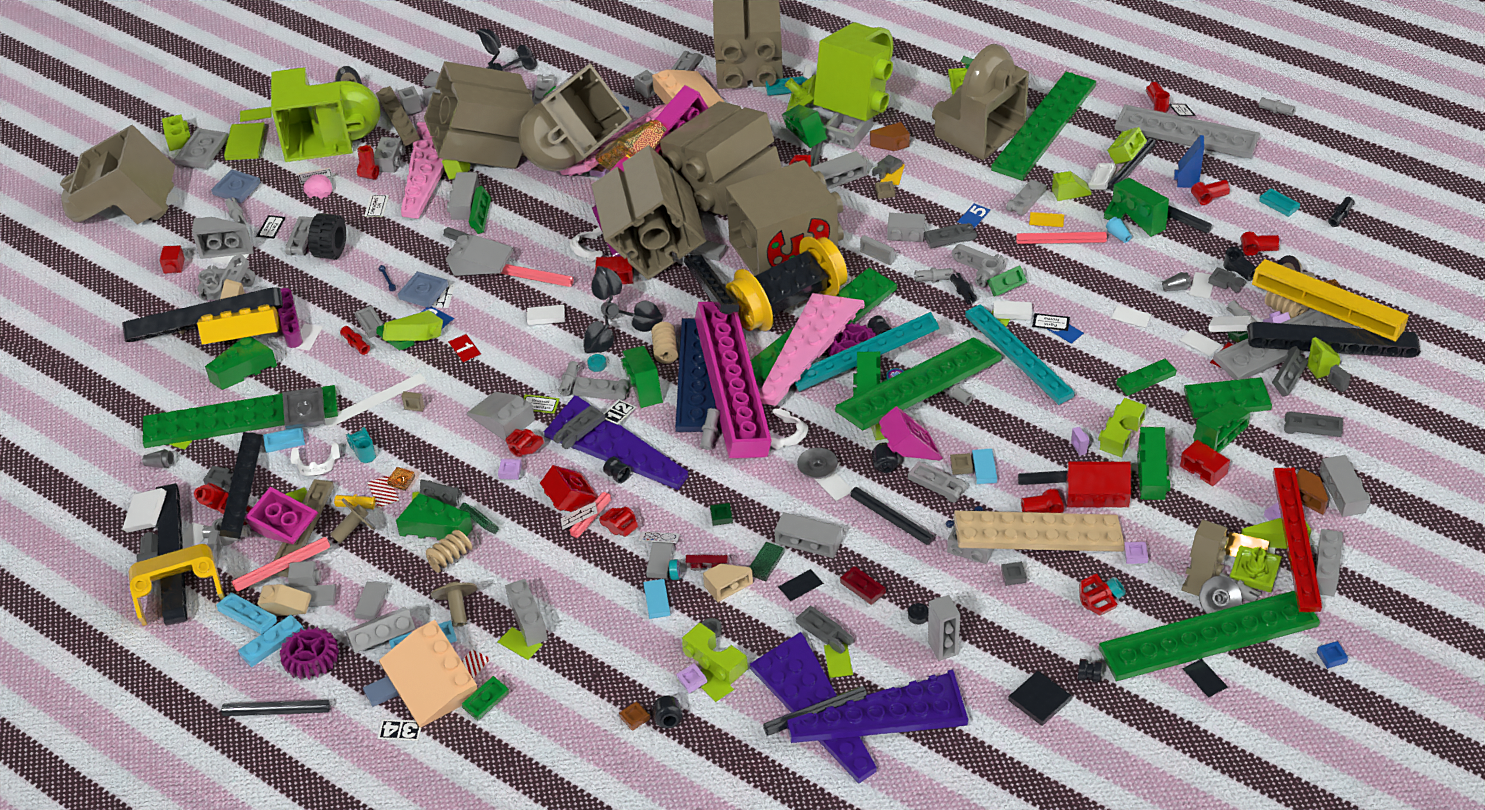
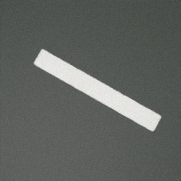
M419 373L338 412V417L325 418V424L328 428L403 393V391H408L426 382V379Z

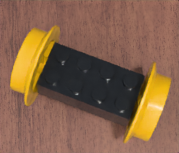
M807 236L800 242L799 255L756 276H753L745 269H738L734 274V280L727 283L726 288L739 303L738 315L741 326L748 331L755 328L761 331H768L773 325V315L810 298L812 293L837 296L840 286L844 285L847 281V268L840 251L832 241L825 237L816 240L813 237Z

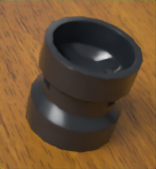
M881 315L872 317L867 324V327L872 328L876 336L892 329Z
M613 456L605 462L603 472L608 476H612L613 480L617 483H623L630 476L631 468Z
M1080 658L1077 680L1085 681L1089 678L1094 683H1100L1102 661L1095 660L1089 664L1087 659Z

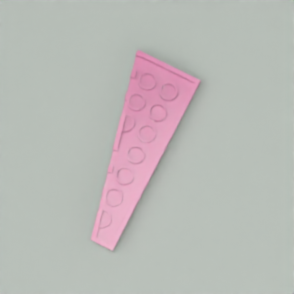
M667 104L658 105L616 132L585 159L566 170L560 171L561 175L569 174V176H572L576 173L580 175L591 170L605 158L611 156L613 152L625 147V143L647 128Z
M425 122L417 123V133L420 140L413 142L414 148L413 153H411L405 197L401 207L402 217L419 219L445 171L442 164L443 158L438 157L432 141V137L435 136H430Z
M812 293L759 392L762 404L776 406L789 392V387L794 382L799 381L800 375L804 370H808L811 367L813 360L819 358L834 342V337L839 332L844 331L845 325L849 320H853L858 310L864 308V300Z

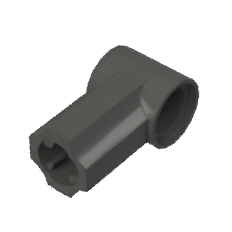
M149 532L141 537L140 553L137 554V562L159 556L158 535Z

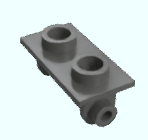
M420 480L419 493L457 507V498L462 496V490H459L458 487L442 485L431 480Z

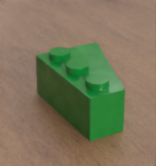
M798 104L782 114L786 128L809 148L827 139L825 133L827 130L821 122L818 111Z
M1129 177L1114 184L1112 200L1150 237L1166 230L1169 198Z
M249 336L242 338L205 366L210 383L224 390L244 381V377L251 374L256 376L261 373L260 370L269 366L271 368L276 367L277 363L272 349Z
M645 346L622 351L621 365L623 370L625 369L626 376L629 377L640 408L663 403L658 371Z
M880 351L857 352V373H853V385H857V387H853V396L880 384Z

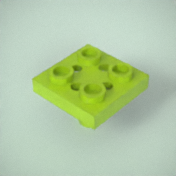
M815 74L801 85L797 84L792 78L785 83V87L792 92L786 111L798 104L805 106L814 101Z
M1240 545L1230 577L1237 581H1243L1244 585L1271 593L1282 556L1267 553L1263 548L1259 550V547L1252 549Z

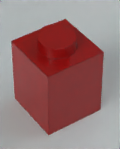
M181 245L163 246L159 260L163 273H182L185 257Z

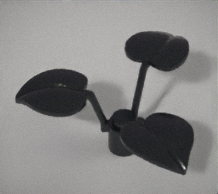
M479 29L476 31L484 48L488 53L494 55L492 60L488 62L489 66L486 68L503 71L504 68L519 61L522 62L523 67L527 70L536 68L537 61L532 51L526 45H519L517 47V54L520 58L503 66L500 63H493L500 53L501 42L499 37L489 29Z
M597 266L592 279L591 290L596 298L606 300L601 305L605 326L600 321H595L588 326L583 340L585 353L605 352L613 345L614 334L611 330L607 329L609 327L608 317L613 318L618 313L632 316L633 328L641 332L651 331L655 324L663 320L658 307L646 300L640 301L635 305L634 313L619 310L618 305L611 301L613 296L621 293L622 281L614 271L606 267Z

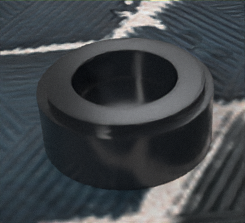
M915 603L908 608V619L913 624L920 625L928 621L929 609L926 605Z

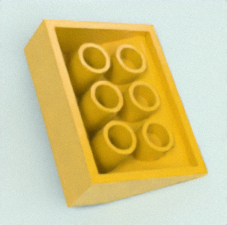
M266 304L260 305L258 309L254 310L242 308L236 313L224 311L218 316H213L212 314L203 315L198 320L197 325L201 343L208 344L277 332L280 325V317L274 306L269 307Z

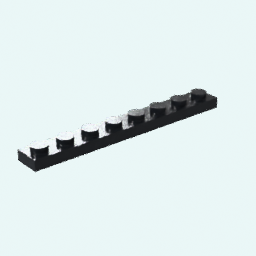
M685 255V265L718 310L723 314L739 312V303L703 256Z
M243 432L219 536L241 538L261 448L262 434Z

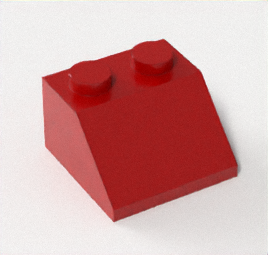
M552 465L540 482L544 493L552 500L553 506L559 511H576L593 503L598 497L581 472Z

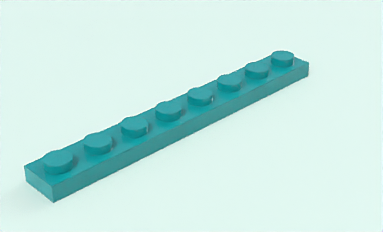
M981 304L965 311V317L1058 405L1074 397L1075 392Z
M931 312L926 313L812 364L808 370L805 369L800 375L799 381L794 383L800 392L857 366V352L880 351V355L938 330L939 325Z

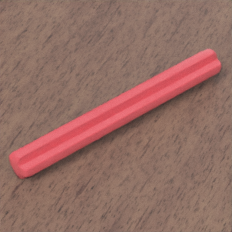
M1106 232L1017 233L1016 235L1017 244L1105 243L1107 241Z
M505 264L502 272L499 273L571 287L573 284L572 276Z
M323 537L232 581L233 587L236 591H241L289 568L290 563L308 559L330 548L329 541L326 537Z

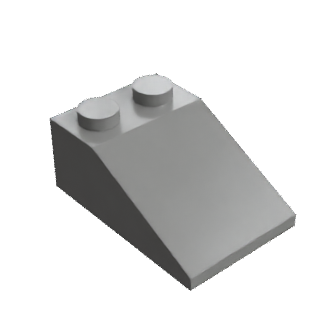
M216 217L194 218L192 234L200 259L254 254L245 224Z
M462 235L456 240L446 261L454 276L501 273L514 249L511 246L476 235Z
M501 392L492 393L467 412V416L504 441L515 429L523 430L535 421L531 403L519 395Z

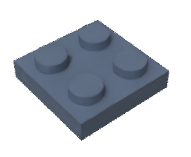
M231 169L211 190L215 196L225 199L230 198L231 201V197H233L238 203H242L261 182L259 177Z
M417 271L400 290L398 298L399 300L430 308L448 287V280Z

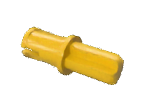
M354 494V496L335 495L334 498L336 507H347L342 501L344 498L354 507L359 504L364 509H375V497H364Z

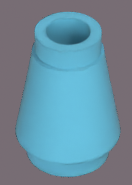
M1113 217L1107 222V232L1123 243H1127L1132 238V235L1121 219Z

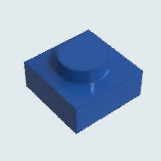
M1338 641L1317 648V654L1327 669L1348 662L1349 657Z

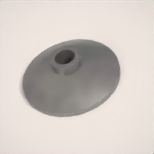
M811 448L799 456L797 465L803 475L813 479H821L835 472L838 461L835 454L828 449Z
M1216 576L1208 579L1202 585L1199 601L1204 612L1209 614L1241 605L1242 595L1238 585L1233 580L1223 576ZM1216 595H1219L1221 597L1220 602H1217L1215 600Z

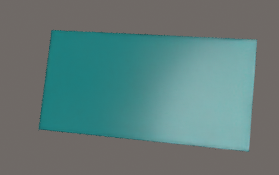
M1271 188L1259 198V202L1287 217H1290L1300 208V203Z

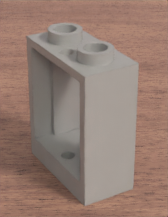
M836 112L825 125L827 139L824 141L854 150L873 127V117L863 121ZM842 122L857 127L853 133L837 129Z

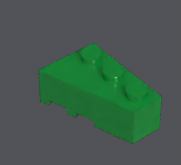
M1231 401L1197 419L1196 429L1193 434L1194 442L1199 440L1220 453L1248 427L1250 412Z
M1140 427L1137 449L1140 499L1165 500L1166 492H1170V479H1167L1169 476V464H1166L1168 451L1166 449L1165 427Z
M418 493L396 519L398 532L402 537L416 535L420 539H425L426 536L435 537L440 541L445 539L448 534H452L454 530H459L466 536L473 530L470 513L421 493Z

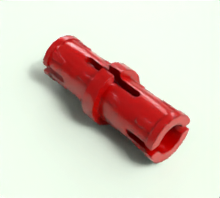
M344 326L340 330V334L348 341V344L353 348L355 347L360 354L365 355L370 351V346L362 340V336L359 333H355L349 326Z

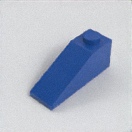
M1200 135L1178 162L1177 170L1174 169V180H1177V187L1192 188L1194 184L1200 182L1204 153V135Z

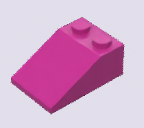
M897 406L880 420V431L888 439L887 445L892 452L895 453L897 451L903 457L937 461L943 459L929 432Z
M270 487L245 518L251 529L269 539L293 545L318 515V512Z

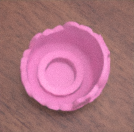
M312 175L305 181L303 189L309 198L315 196L323 199L331 194L332 184L324 175Z

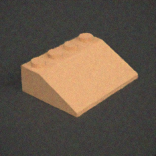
M666 69L652 75L654 92L665 104H669L684 85L698 91L708 108L719 101L724 102L698 71Z
M435 620L415 629L379 660L385 673L420 728L461 707L462 703L477 690V684Z

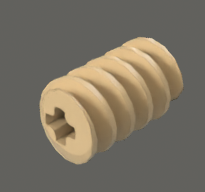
M1269 291L1266 293L1265 304L1271 306L1273 310H1280L1281 313L1288 312L1290 319L1308 310V307Z
M659 322L651 330L654 357L660 363H672L678 357L675 329L669 322Z
M454 530L445 539H441L432 548H428L426 550V558L433 570L439 573L441 571L439 565L442 568H446V561L452 564L454 562L452 556L455 559H459V552L465 555L467 553L465 547L471 551L472 544L464 533Z

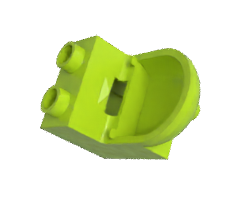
M853 22L820 40L813 104L863 121L883 113L889 104V94L885 93L886 81L890 78L893 71V62L891 61L893 38L891 32L883 27L873 28Z
M305 67L271 72V110L285 162L352 154V141L368 135L380 119V103L377 96L362 84L351 81H339L310 85Z

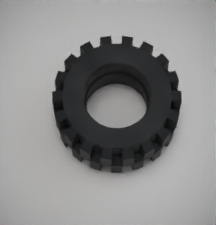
M317 213L313 217L308 233V245L312 256L334 260L341 256L347 234L346 224L341 215Z

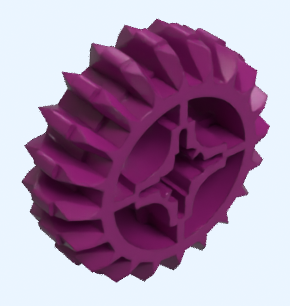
M852 322L846 324L844 331L839 332L834 337V342L827 348L828 355H835L876 335L873 333L872 328H867L866 325L861 326L860 323L853 324Z
M309 626L307 630L300 628L298 633L292 632V637H286V642L282 643L280 661L287 674L290 673L293 678L296 676L300 680L304 677L310 680L312 676L318 678L320 673L326 674L327 669H333V663L337 662V656L339 655L338 644L331 632L328 633L325 628L322 630L318 626L314 629Z

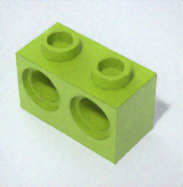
M182 114L162 118L169 151L182 149L191 137L187 120L183 121Z
M1139 127L1122 131L1107 151L1115 164L1131 161L1147 140Z

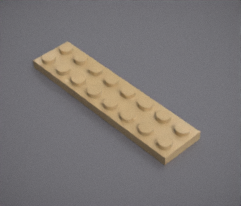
M955 511L953 516L959 548L1124 551V540L1118 515Z

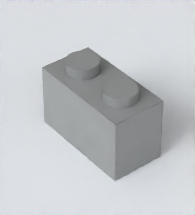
M889 212L887 240L923 242L925 214Z

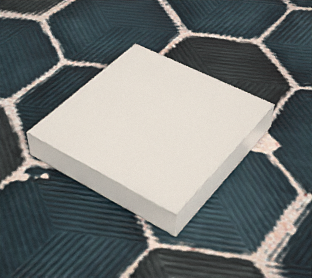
M160 488L134 494L122 530L128 533L155 527L167 491Z

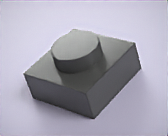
M1336 364L1330 368L1328 382L1341 392H1344L1348 389L1351 375Z
M1022 562L1001 564L1005 586L1026 583L1027 577Z

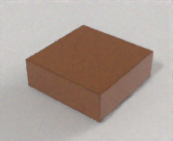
M637 701L619 712V717L632 731L650 720V715Z

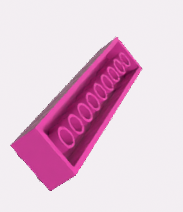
M698 302L695 321L716 407L720 411L719 420L728 457H768L772 440L738 312L723 314L713 302Z

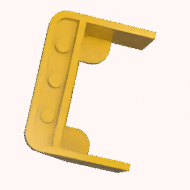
M198 544L134 563L130 567L128 572L130 591L137 617L143 626L147 625L140 597L150 593L152 589L151 581L193 569L195 575L199 578L213 576L219 598L221 600L225 598L213 552L208 545Z

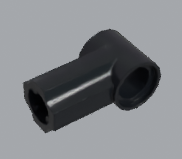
M1237 247L1228 248L1225 253L1223 267L1227 271L1237 272L1246 280L1252 281L1257 267L1242 256L1241 249Z

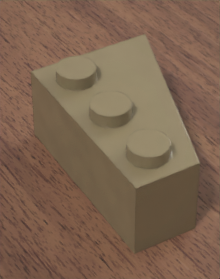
M1202 519L1194 536L1190 553L1191 564L1186 569L1185 574H1188L1182 585L1181 591L1199 596L1202 585L1208 579L1219 576L1223 571L1224 565L1221 563L1225 559L1226 551L1224 550L1229 540V537H1226L1227 527Z

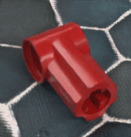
M1151 82L1146 87V93L1154 104L1153 109L1159 112H1168L1170 93L1164 91L1157 82Z
M370 145L360 146L357 149L359 159L357 176L376 180L379 175V166L375 165L373 148Z
M1227 180L1207 185L1204 182H1198L1192 186L1191 193L1200 205H1207L1213 198L1228 195L1230 188Z
M1249 231L1243 233L1240 237L1243 253L1247 256L1256 255L1259 251H1279L1278 235L1257 236L1256 233Z
M1048 489L1039 496L1021 498L1022 512L1062 513L1065 509L1057 489Z

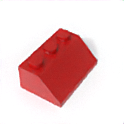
M1068 462L1065 488L1067 507H1129L1131 496V462Z

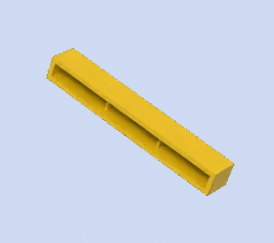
M1266 259L1255 269L1252 281L1254 286L1393 341H1397L1404 332L1409 317L1408 314Z

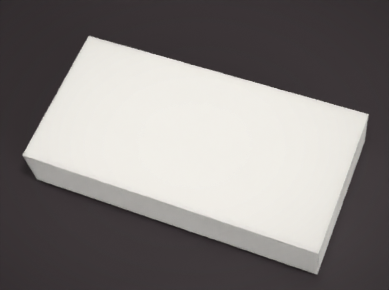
M1098 163L1088 184L1089 188L1092 190H1106L1108 182L1115 172V163Z
M994 301L993 316L999 319L1031 320L1032 302Z
M564 305L527 308L528 325L565 322Z
M1251 316L1213 317L1209 324V332L1247 331V325L1252 322Z

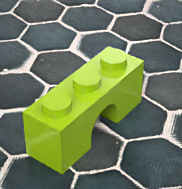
M1124 398L1121 404H1117L1113 417H1109L1106 423V429H1102L1099 434L1100 450L1122 458L1130 445L1131 431L1127 429L1138 432L1145 420L1147 405Z
M700 622L682 637V650L684 654L699 662L702 668L712 671L720 681L724 680L731 685L748 670L747 656L734 646L730 645L727 649L720 652L713 651L716 648L715 633Z

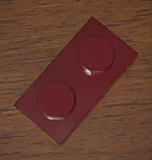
M686 555L685 563L687 568L701 571L703 568H713L719 564L729 565L728 555Z
M853 566L840 577L842 585L870 605L874 604L886 593V588L856 566Z

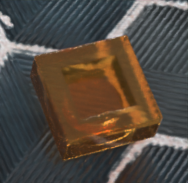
M396 467L387 480L388 486L406 491L415 479V473Z

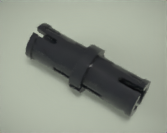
M1345 197L1343 202L1336 206L1333 215L1328 219V223L1332 227H1337L1348 216L1349 210L1355 204L1354 199Z
M956 272V275L953 273L950 281L955 285L957 293L962 295L967 304H971L970 300L974 303L977 300V296L971 290L970 284L963 279L959 272Z

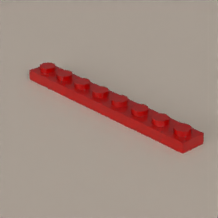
M1295 467L1274 468V484L1299 612H1321L1322 603Z

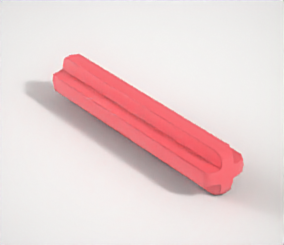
M602 492L594 501L597 514L574 524L569 530L571 536L578 538L611 501L609 493Z

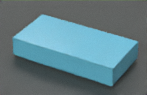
M302 428L263 435L266 453L305 445Z
M992 449L972 450L976 483H997Z
M664 579L643 582L649 619L670 616Z

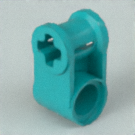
M362 427L360 431L353 434H346L348 444L360 462L369 463L376 458L372 439L365 427Z

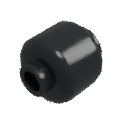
M886 442L879 443L872 450L873 466L877 471L890 473L899 465L897 451L895 453L892 452Z
M670 695L659 697L652 706L654 720L659 727L665 729L673 728L681 722L683 713L679 700Z

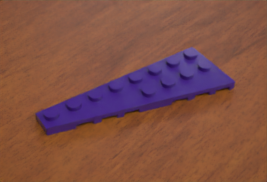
M574 395L545 429L544 437L553 440L554 435L563 428V425L589 407L590 404L579 396ZM606 419L578 441H575L571 447L604 461L615 456L622 463L628 465L631 468V472L677 490L680 489L689 477L687 470L621 425Z
M801 632L750 663V670L791 713L837 696ZM860 736L819 740L820 744L858 784L877 772V767Z
M948 670L946 674L940 676L934 674L929 676L927 680L920 682L916 680L911 681L909 685L901 688L892 687L866 695L865 699L856 702L853 700L847 701L846 705L834 708L830 706L825 711L817 714L808 713L788 719L787 728L790 742L799 743L968 726L969 719L954 670Z

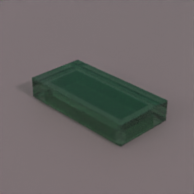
M464 502L459 507V509L470 513V518L481 527L496 535L499 527L479 510Z
M765 542L749 566L752 570V577L766 582L784 555L785 549Z

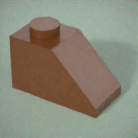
M901 122L871 130L870 146L889 151L901 150L910 147V133Z
M1301 468L1296 476L1302 505L1324 515L1328 497L1319 476Z

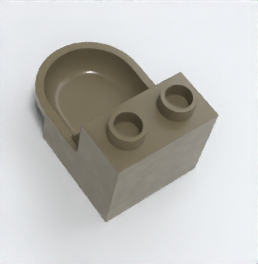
M999 44L986 46L970 64L963 84L957 88L955 94L945 102L940 101L935 105L932 112V118L935 120V136L981 160H985L1014 137L1026 122L1029 71L1014 65L1013 58L1005 47Z
M590 63L543 97L544 99L524 115L519 126V142L523 153L535 166L546 171H563L585 159L628 124L632 118Z
M130 125L80 154L75 172L67 175L60 182V186L64 189L61 195L63 211L71 221L80 222L108 207L111 209L113 205H116L137 225L149 218L157 220L168 209L166 200L174 187L172 177L175 165L135 126Z

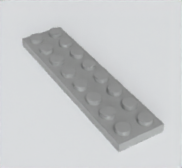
M1124 104L1115 124V130L1118 131L1139 127L1144 136L1192 146L1200 135H1204V149L1249 159L1252 158L1260 137V132Z
M1315 309L1283 322L1285 324L1345 328L1358 327ZM1245 339L1215 353L1213 360L1234 380L1251 377L1285 361L1288 356V350L1254 348L1249 346L1248 339Z

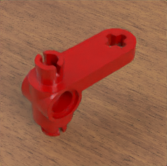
M209 482L207 485H202L195 489L194 497L200 504L224 514L229 492ZM250 505L247 506V514L253 508ZM245 519L243 525L249 524Z

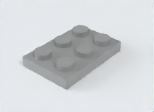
M197 128L174 158L175 163L206 169L228 140V133Z

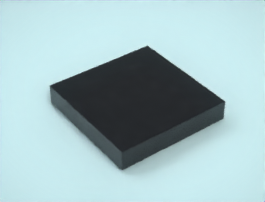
M1036 671L1008 696L1009 702L1041 726L1072 699L1071 694L1039 671Z

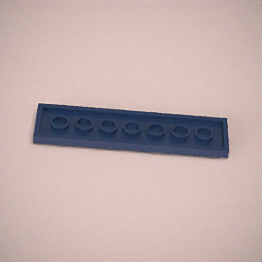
M682 318L675 432H703L702 426L705 425L707 411L710 408L716 409V403L695 318Z

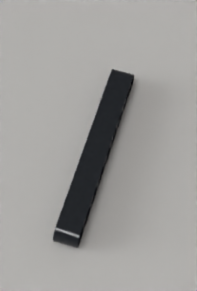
M279 287L267 288L122 322L125 342H136L197 328L198 320L201 319V316L207 314L218 316L224 311L236 313L242 308L254 310L258 309V306L266 304L269 307L274 306L276 309H280L283 307L281 289Z
M1252 322L1247 325L1248 344L1254 348L1289 350L1297 346L1300 351H1310L1312 338L1316 337L1330 345L1336 353L1413 358L1421 353L1418 334L1415 332L1404 331L1397 341H1393L1360 328Z
M177 483L156 487V489L162 488L167 491L157 520L159 556L183 549L181 504ZM185 572L161 578L162 616L165 626L187 622Z

